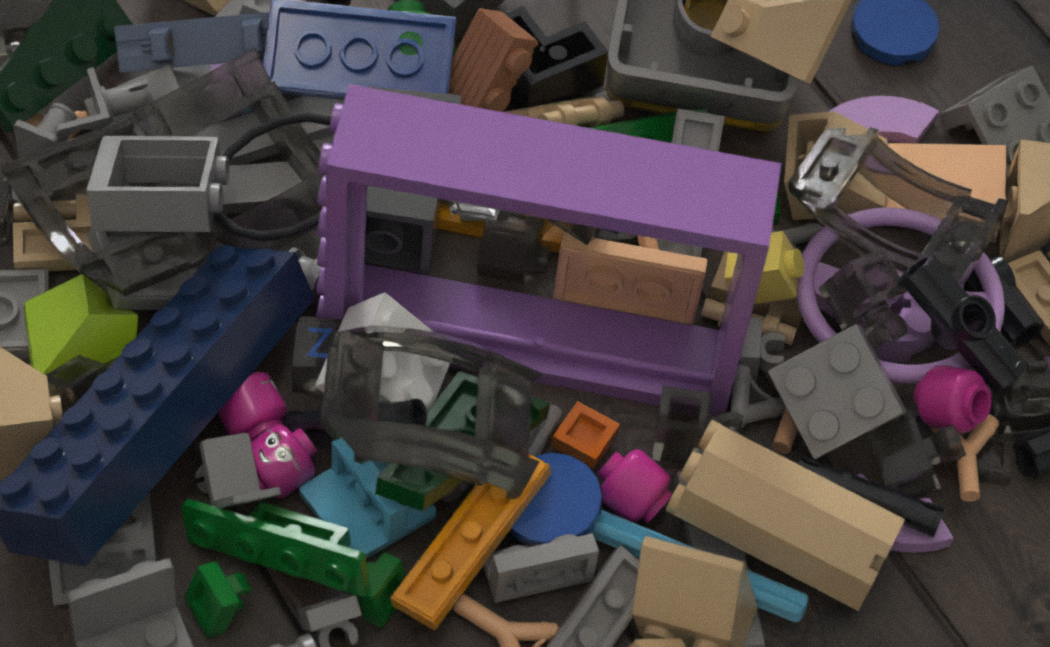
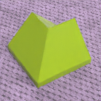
M84 274L26 301L23 306L30 364L33 368L47 376L49 389H90L93 381L103 374L121 355L123 348L137 337L138 314L132 310H114L109 293Z

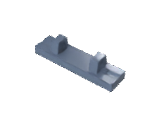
M270 12L114 26L119 73L153 70L170 64L171 68L262 60L265 55ZM170 33H172L174 56L170 54L168 49V36Z

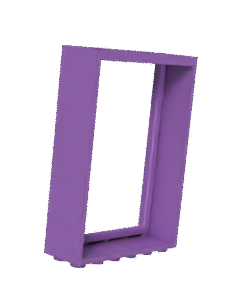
M349 84L344 104L335 103L330 122V134L335 136L332 144H323L318 173L323 175L319 189L318 206L323 207L317 235L322 237L318 251L317 266L322 267L317 283V294L321 296L316 322L324 323V328L333 329L323 343L333 344L347 308L385 292L455 348L449 364L451 367L725 417L769 249L782 163ZM369 185L736 253L738 255L719 330L364 264L367 187Z

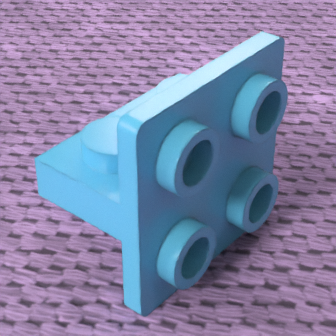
M350 432L332 441L331 468L299 487V495L317 519L349 528L351 538L349 548L362 551L367 559L434 520L437 509L432 504L424 511H420L376 495L377 477L394 455L384 442L378 441L369 447L366 445L360 446Z

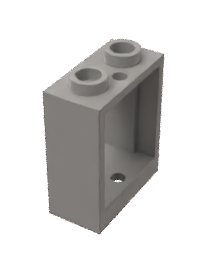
M103 136L86 190L92 231L210 232L214 213L222 212V185H228L230 175L228 156H221L219 137ZM126 183H200V186H199V187H128V186H125V184H126Z

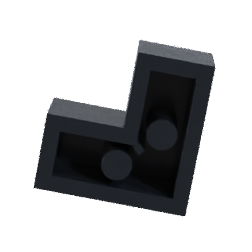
M524 6L504 13L538 41V46L533 49L534 53L532 54V62L529 68L516 80L517 84L512 87V93H510L511 99L518 109L572 100L603 88L608 50L585 21L546 37Z

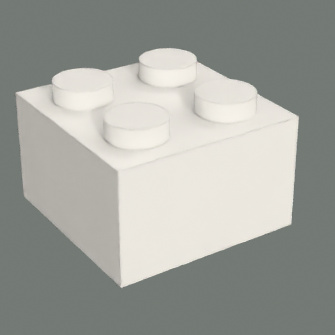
M384 292L347 308L315 387L336 403H340L343 407L408 401L417 398L424 403L428 412L436 401L455 348ZM413 431L379 434V436L388 442L410 434Z

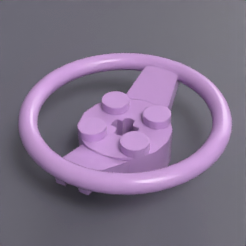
M892 207L870 208L856 211L834 220L821 229L808 243L802 253L804 274L798 278L796 295L798 308L804 323L818 343L836 335L826 322L820 309L843 323L845 329L855 324L861 325L891 382L918 384L930 369L939 365L970 369L972 366L960 352L949 358L928 364L905 365L891 363L910 361L912 355L922 352L925 348L928 350L932 346L933 341L936 340L931 331V318L900 283V277L909 268L908 266L870 262L864 267L863 273L858 276L820 262L825 252L835 242L852 232L877 226H897L918 230L945 242L961 254L977 274L983 292L966 291L969 296L978 295L984 297L991 304L996 316V328L1001 331L1005 313V299L1003 287L994 265L984 251L969 236L944 220L911 209Z

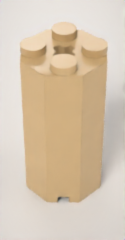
M711 420L698 446L704 449L703 454L695 451L692 452L680 475V479L687 482L686 487L681 484L677 486L665 511L859 611L905 519Z

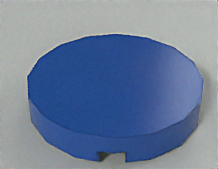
M861 0L856 5L850 28L852 35L854 33L857 39V46L863 53L878 62L890 65H904L905 61L916 59L915 63L921 61L933 51L940 26L937 14L924 0Z
M547 453L534 456L550 465L551 475L512 526L510 532L520 542L524 544L528 542L536 546L550 543L553 539L562 535L572 534L578 537L591 534L599 514L601 515L603 506L598 478L585 463L570 455Z

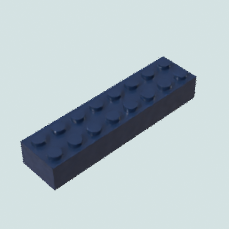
M227 245L219 246L208 255L204 264L190 279L180 286V290L163 309L153 315L151 322L142 332L123 348L121 355L103 374L93 381L90 389L73 407L63 414L62 419L48 435L31 449L30 454L17 469L0 483V538L9 553L87 566L315 300L295 252L240 248Z

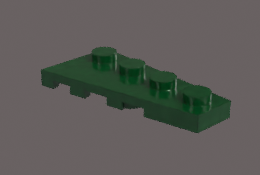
M116 0L50 1L49 7L40 19L34 22L26 32L25 38L17 49L10 53L0 66V125L6 134L14 130L13 125L17 120L23 122L28 120L87 75V69L97 68L117 53L114 26L133 25V23Z
M459 371L427 412L425 428H421L422 431L412 432L377 477L375 494L393 500L403 506L424 511L497 457L507 443L513 445L548 418L550 403Z

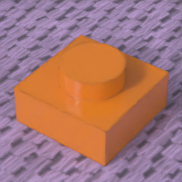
M577 401L552 436L551 447L578 459L594 470L618 436L620 424Z

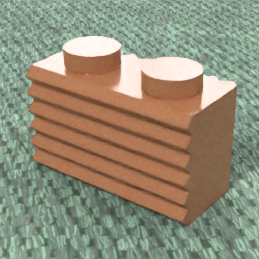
M479 8L452 57L449 94L462 95L461 105L499 112L504 111L510 102L512 87L517 84L516 80L521 77V74L529 68L532 62L533 49L538 46V41L502 11Z

